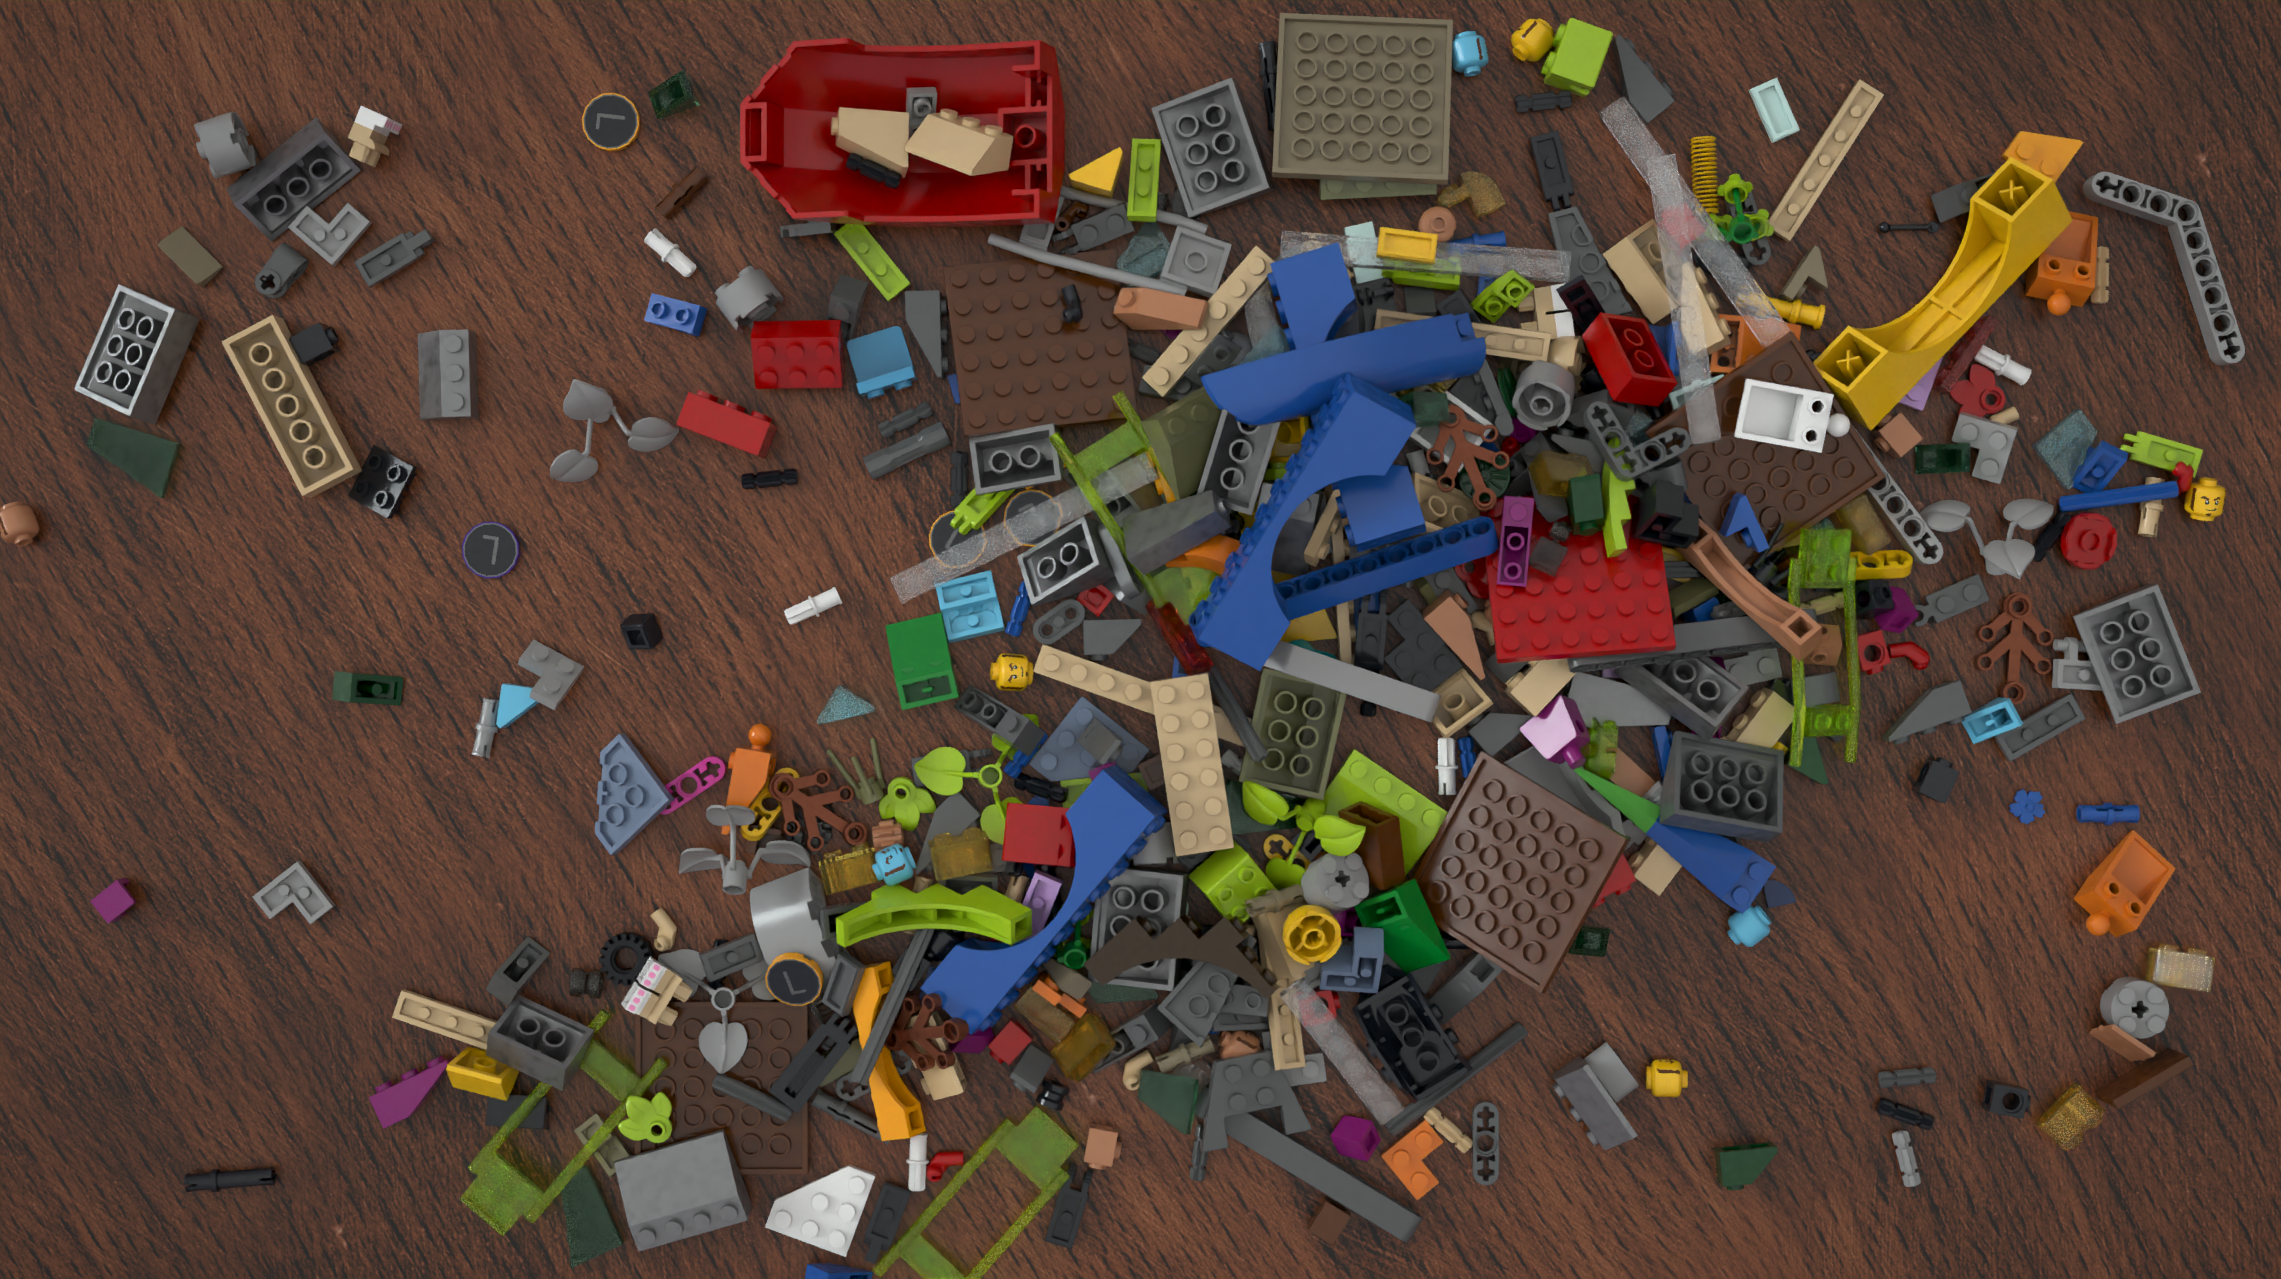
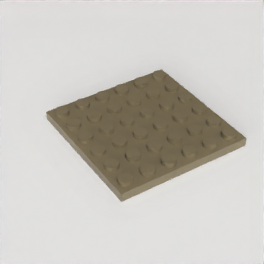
M1280 13L1272 177L1447 185L1449 172L1453 20Z

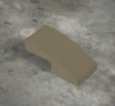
M599 1113L594 1114L574 1130L589 1154L595 1155L609 1177L617 1175L614 1166L615 1160L632 1156L622 1140Z

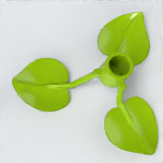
M1022 714L1039 727L1037 715ZM992 735V745L997 750L1002 751V754L995 765H986L979 772H963L966 766L965 758L957 749L952 747L937 748L915 763L914 769L920 781L928 789L940 795L949 796L960 792L963 787L962 777L978 778L979 783L983 787L991 788L996 804L989 805L983 810L980 826L983 833L990 840L1003 845L1007 803H1023L1016 797H1008L1001 802L997 786L1002 781L1001 764L1006 756L1013 761L1014 758L1012 757L1018 750Z
M1245 780L1242 785L1243 805L1251 818L1262 824L1273 825L1277 822L1278 818L1285 821L1296 815V824L1302 830L1288 861L1286 862L1281 858L1274 857L1266 866V877L1277 890L1293 886L1294 884L1301 886V879L1306 869L1293 864V861L1308 831L1314 829L1315 838L1321 839L1322 848L1335 856L1351 854L1363 840L1366 831L1365 826L1352 824L1337 816L1324 815L1326 806L1319 799L1308 798L1302 807L1296 805L1294 810L1288 812L1289 805L1284 798L1274 791L1248 780Z

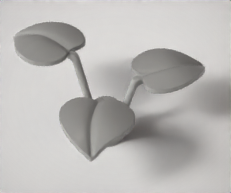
M573 379L570 390L563 402V411L566 416L575 420L588 419L585 450L581 453L572 449L558 455L550 467V477L562 482H580L591 478L597 472L598 462L596 458L589 456L593 421L602 423L607 421L610 415H613L625 435L630 436L628 439L629 447L642 452L655 451L668 445L679 433V427L661 418L647 417L635 422L632 430H630L617 413L616 407L613 406V400L607 390Z
M2017 499L2008 503L2003 510L2004 518L2011 521L2006 541L1993 540L1986 546H1984L1972 518L1968 517L1970 507L1963 502L1956 500L1938 501L1925 507L1919 512V515L1929 528L1941 532L1958 530L1967 523L1980 548V555H1983L1985 558L1986 571L1992 575L2007 573L2020 579L2035 556V548L2024 540L2012 539L2014 529L2017 525L2026 530L2041 527L2052 517L2054 506L2036 499Z
M711 805L706 810L707 820L717 826L730 825V860L723 854H717L712 849H686L680 856L679 874L721 868L722 890L727 894L740 895L746 892L747 879H752L753 871L760 858L768 863L800 864L809 868L811 867V859L806 849L798 843L785 840L770 841L766 844V848L758 849L749 869H747L745 862L736 860V825L752 824L755 821V813L751 809L739 805H728L726 807L723 805Z
M681 949L660 954L658 962L678 973L683 979L682 981L691 987L693 991L689 997L695 995L698 985L712 995V1005L721 1011L722 1024L712 1022L704 1027L699 1036V1048L705 1059L718 1073L723 1074L739 1062L748 1043L747 1032L741 1023L733 1022L728 1024L727 1010L734 1006L736 995L752 987V992L757 998L767 1001L776 999L772 996L766 985L765 976L769 966L764 956L763 961L742 970L744 977L749 981L748 983L735 990L728 987L714 990L701 981L706 977L699 957V952L691 949Z

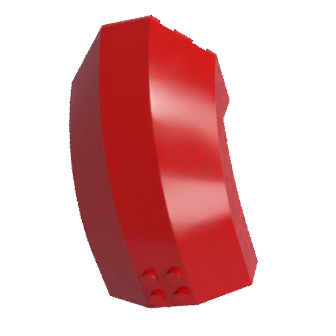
M850 38L793 41L786 49L787 54L778 64L774 63L759 81L761 84L751 95H747L740 103V163L753 173L760 181L759 183L774 199H777L785 207V211L793 219L841 224L905 227H981L1055 224L1065 170V109L1055 47L1041 40L937 46L863 45ZM935 87L937 91L936 113H940L941 109L955 110L960 117L977 118L982 125L999 126L1003 128L1002 132L1014 136L1009 168L1005 171L970 176L908 153V169L905 178H902L897 189H892L885 186L884 182H876L861 175L860 171L855 172L846 167L847 159L851 153L836 146V135H831L832 117H837L839 107L906 112L907 88Z

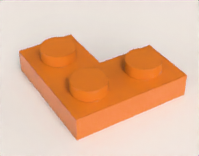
M1043 971L1036 978L1032 990L1054 1006L1060 1003L1077 1017H1082L1088 1008L1084 995L1080 1000L1060 990L1050 975Z
M1423 1119L1380 1155L1416 1200H1419L1439 1183L1422 1159L1440 1146L1443 1140L1431 1125Z

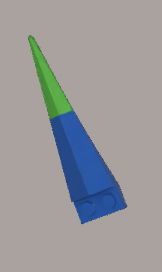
M1580 767L1572 769L1717 898L1742 914L1750 907L1776 868V866L1755 852L1718 834L1659 824V805Z

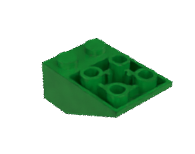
M942 613L885 625L902 710L961 697Z
M1415 879L1397 884L1389 890L1374 892L1354 906L1363 927L1383 929L1384 952L1405 973L1451 959Z

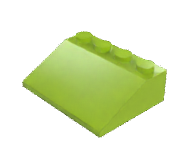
M1353 748L1326 786L1324 799L1321 800L1326 806L1324 815L1339 817L1340 810L1362 801L1399 817L1405 876L1431 844L1448 813Z

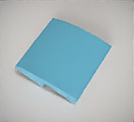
M991 570L935 583L949 644L1005 630Z

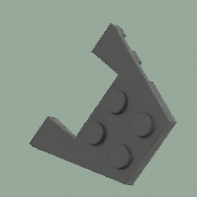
M1264 1049L1246 1055L1213 1060L1208 1091L1207 1114H1205L1203 1123L1204 1133L1203 1139L1200 1142V1150L1203 1153L1228 1147L1224 1118L1279 1106L1283 1133L1288 1135L1311 1130V1125L1283 1071L1275 1070L1272 1050Z

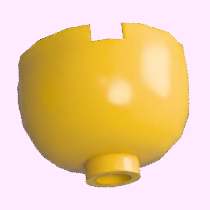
M1304 905L1296 908L1288 915L1283 924L1282 938L1288 954L1295 961L1304 965H1311L1310 962L1320 961L1322 963L1336 954L1341 945V928L1337 919L1328 909L1319 905Z

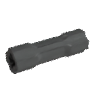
M940 421L921 430L918 434L863 457V460L871 478L875 480L893 472L902 465L928 453L936 452L952 443Z

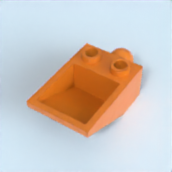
M2068 211L2073 221L2027 269L2025 296L2048 300L2047 308L2053 315L2061 316L2066 314L2070 310L2071 305L2082 307L2095 289L2098 217Z
M1718 314L1720 319L1724 318L1731 329V344L1709 355L1707 376L1727 375L1790 331L1795 334L1800 342L1801 325L1747 316ZM1685 341L1686 349L1688 350V352L1691 353L1690 348L1687 342ZM1726 358L1729 361V365L1721 367L1718 364V360Z
M756 724L749 730L748 737L752 747L740 746L736 748L735 752L730 754L728 769H732L726 806L739 805L750 808L774 776L778 751L764 749V746L770 742L772 737L771 730L764 724ZM730 825L722 826L721 834H730Z
M2134 830L2130 831L2092 872L2074 897V900L2090 914L2086 921V927L2092 935L2102 936L2109 931L2117 938L2137 930L2176 869Z

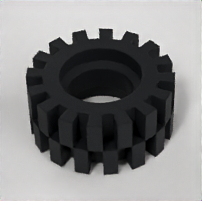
M623 932L607 940L604 947L600 950L601 957L599 958V963L602 965L600 970L607 975L605 978L613 980V983L616 985L623 984V986H628L634 982L638 983L636 978L649 957L654 955L653 949L651 950L649 947L651 945L649 941L646 942L642 935H635V932ZM630 948L636 953L637 963L634 968L625 970L618 966L616 954L620 949Z

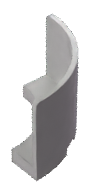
M1532 746L1504 762L1615 831L1625 835L1620 811L1610 805L1597 790L1591 791L1585 780L1572 770L1566 761L1562 764L1548 761Z
M808 867L751 889L750 907L755 933L768 966L781 954H803L804 958L808 960L813 959L817 962L823 971L824 983L820 992L822 993L826 991L838 954L842 952L849 954V952L837 944L836 938L822 939L820 909L826 906L824 882Z

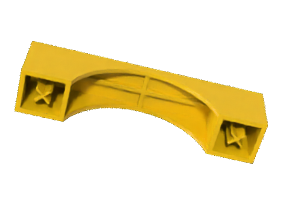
M2010 157L1970 198L1969 218L1962 242L1947 271L1929 294L1910 311L1882 326L1865 329L1847 326L1813 362L1847 416L1871 431L2073 221L2053 179Z

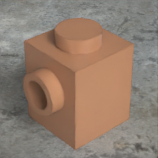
M1901 412L1893 415L1888 413L1877 424L1878 428L1872 432L1876 437L1874 442L1877 447L1884 453L1888 452L1893 459L1901 458L1923 439Z
M1090 1123L1084 1155V1162H1088L1089 1167L1105 1170L1106 1166L1112 1167L1113 1159L1119 1160L1122 1146L1121 1142H1117L1119 1128Z

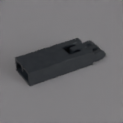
M835 1012L828 1022L823 1021L769 1092L794 1112L798 1113L852 1044L850 1039L858 1031L857 1023H855L850 1031L845 1029L851 1021L850 1017L846 1016L842 1023L839 1024L836 1020L840 1018V1015ZM828 1036L829 1038L822 1048L828 1051L834 1042L837 1044L825 1058L816 1049L825 1037Z

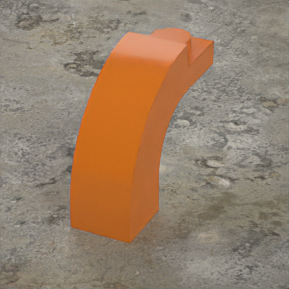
M1218 534L1167 562L1165 565L1167 567L1203 568L1222 575L1226 569L1224 564L1227 557L1232 551L1236 553L1241 543L1236 539Z

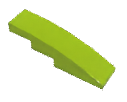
M1614 436L1608 443V446L1618 448L1619 439ZM1622 450L1619 454L1615 455L1614 457L1617 458L1619 455L1622 456L1625 453V451ZM1605 460L1601 488L1604 511L1602 530L1607 558L1619 556L1627 549L1622 527L1631 519L1627 497L1636 487L1634 479L1627 482L1617 479ZM1624 463V464L1621 466V468H1622L1623 470L1628 469V470L1630 471V470H1631L1630 463H1629V464H1625V463Z

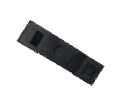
M1583 275L1556 289L1583 333L1600 312L1606 313Z

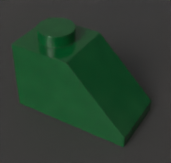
M1599 473L1569 479L1566 504L1573 535L1590 536L1598 531H1602L1604 511Z
M335 671L332 700L349 703L401 705L404 677Z
M1772 1142L1714 1147L1717 1180L1727 1190L1744 1189V1185L1752 1184L1778 1153L1777 1146Z

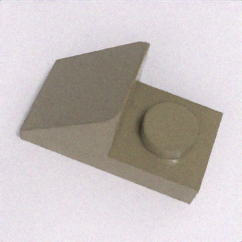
M1814 245L1807 250L1778 294V298L1789 302L1794 298L1799 299L1808 286L1804 283L1805 281L1820 291L1828 289L1819 247Z

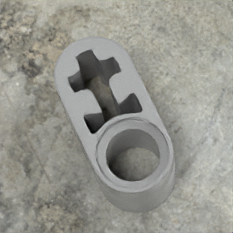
M1607 1042L1583 1059L1616 1103L1639 1087V1084Z

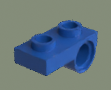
M652 293L644 321L700 337L708 309Z

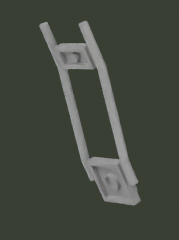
M1062 185L1055 222L1065 198L1074 201L1079 200L1082 203L1106 209L1122 202L1128 207V202ZM1158 209L1156 221L1177 226L1159 280L1046 252L1055 224L1024 225L1019 242L991 233L987 243L1042 263L1138 287L1185 296L1188 290L1209 298L1218 290L1232 246L1229 243L1206 236L1207 224Z

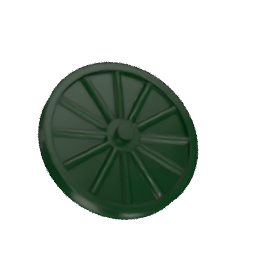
M1505 366L1503 369H1498V384L1509 413L1514 418H1517L1518 412L1512 405L1517 382L1511 370Z
M1498 456L1495 459V463L1499 466L1506 463L1502 456ZM1474 457L1486 488L1492 489L1496 494V498H1500L1507 491L1510 484L1511 474L1509 466L1504 470H1497L1492 464ZM1464 466L1460 473L1458 472L1459 485L1465 495L1473 500L1475 490ZM1482 494L1479 497L1480 502H1488L1491 499L1488 494Z

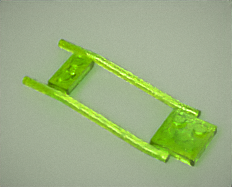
M1120 391L1112 397L1128 422L1075 456L1072 455L1058 431L1048 437V439L1127 559L1124 533L1090 483V480L1142 447H1145L1166 481L1167 479L1142 427L1140 417L1124 392ZM1129 562L1156 606L1160 608L1171 601L1185 625L1189 624V617L1196 610L1199 602L1202 599L1206 601L1211 593L1209 589L1216 576L1221 577L1220 574L1203 568L1168 567L1152 578L1150 573L1143 575Z
M1801 529L1799 557L1790 558L1788 603L1801 608L1800 588L1843 587L1849 705L1806 706L1804 659L1798 661L1791 654L1794 715L1790 766H1801L1804 737L1846 735L1844 761L1856 763L1861 692L1855 601L1857 558L1850 557L1852 529Z
M604 1009L587 1026L594 1029L593 1037L611 1017ZM592 1037L579 1067L616 1099L622 1101L621 1104L543 1193V1190L500 1153L497 1154L495 1152L552 1087L541 1081L470 1163L468 1169L472 1173L477 1174L478 1177L459 1200L502 1237L508 1233L522 1215L529 1222L534 1223L627 1114L626 1103L628 1096H642L668 1065L666 1061L658 1058L640 1079L635 1072Z
M1037 1106L1018 1127L1006 1118L872 1271L881 1278L900 1256L923 1279H980L1070 1178L1060 1166L1079 1145ZM997 1148L1042 1191L969 1275L965 1277L920 1233L989 1154Z

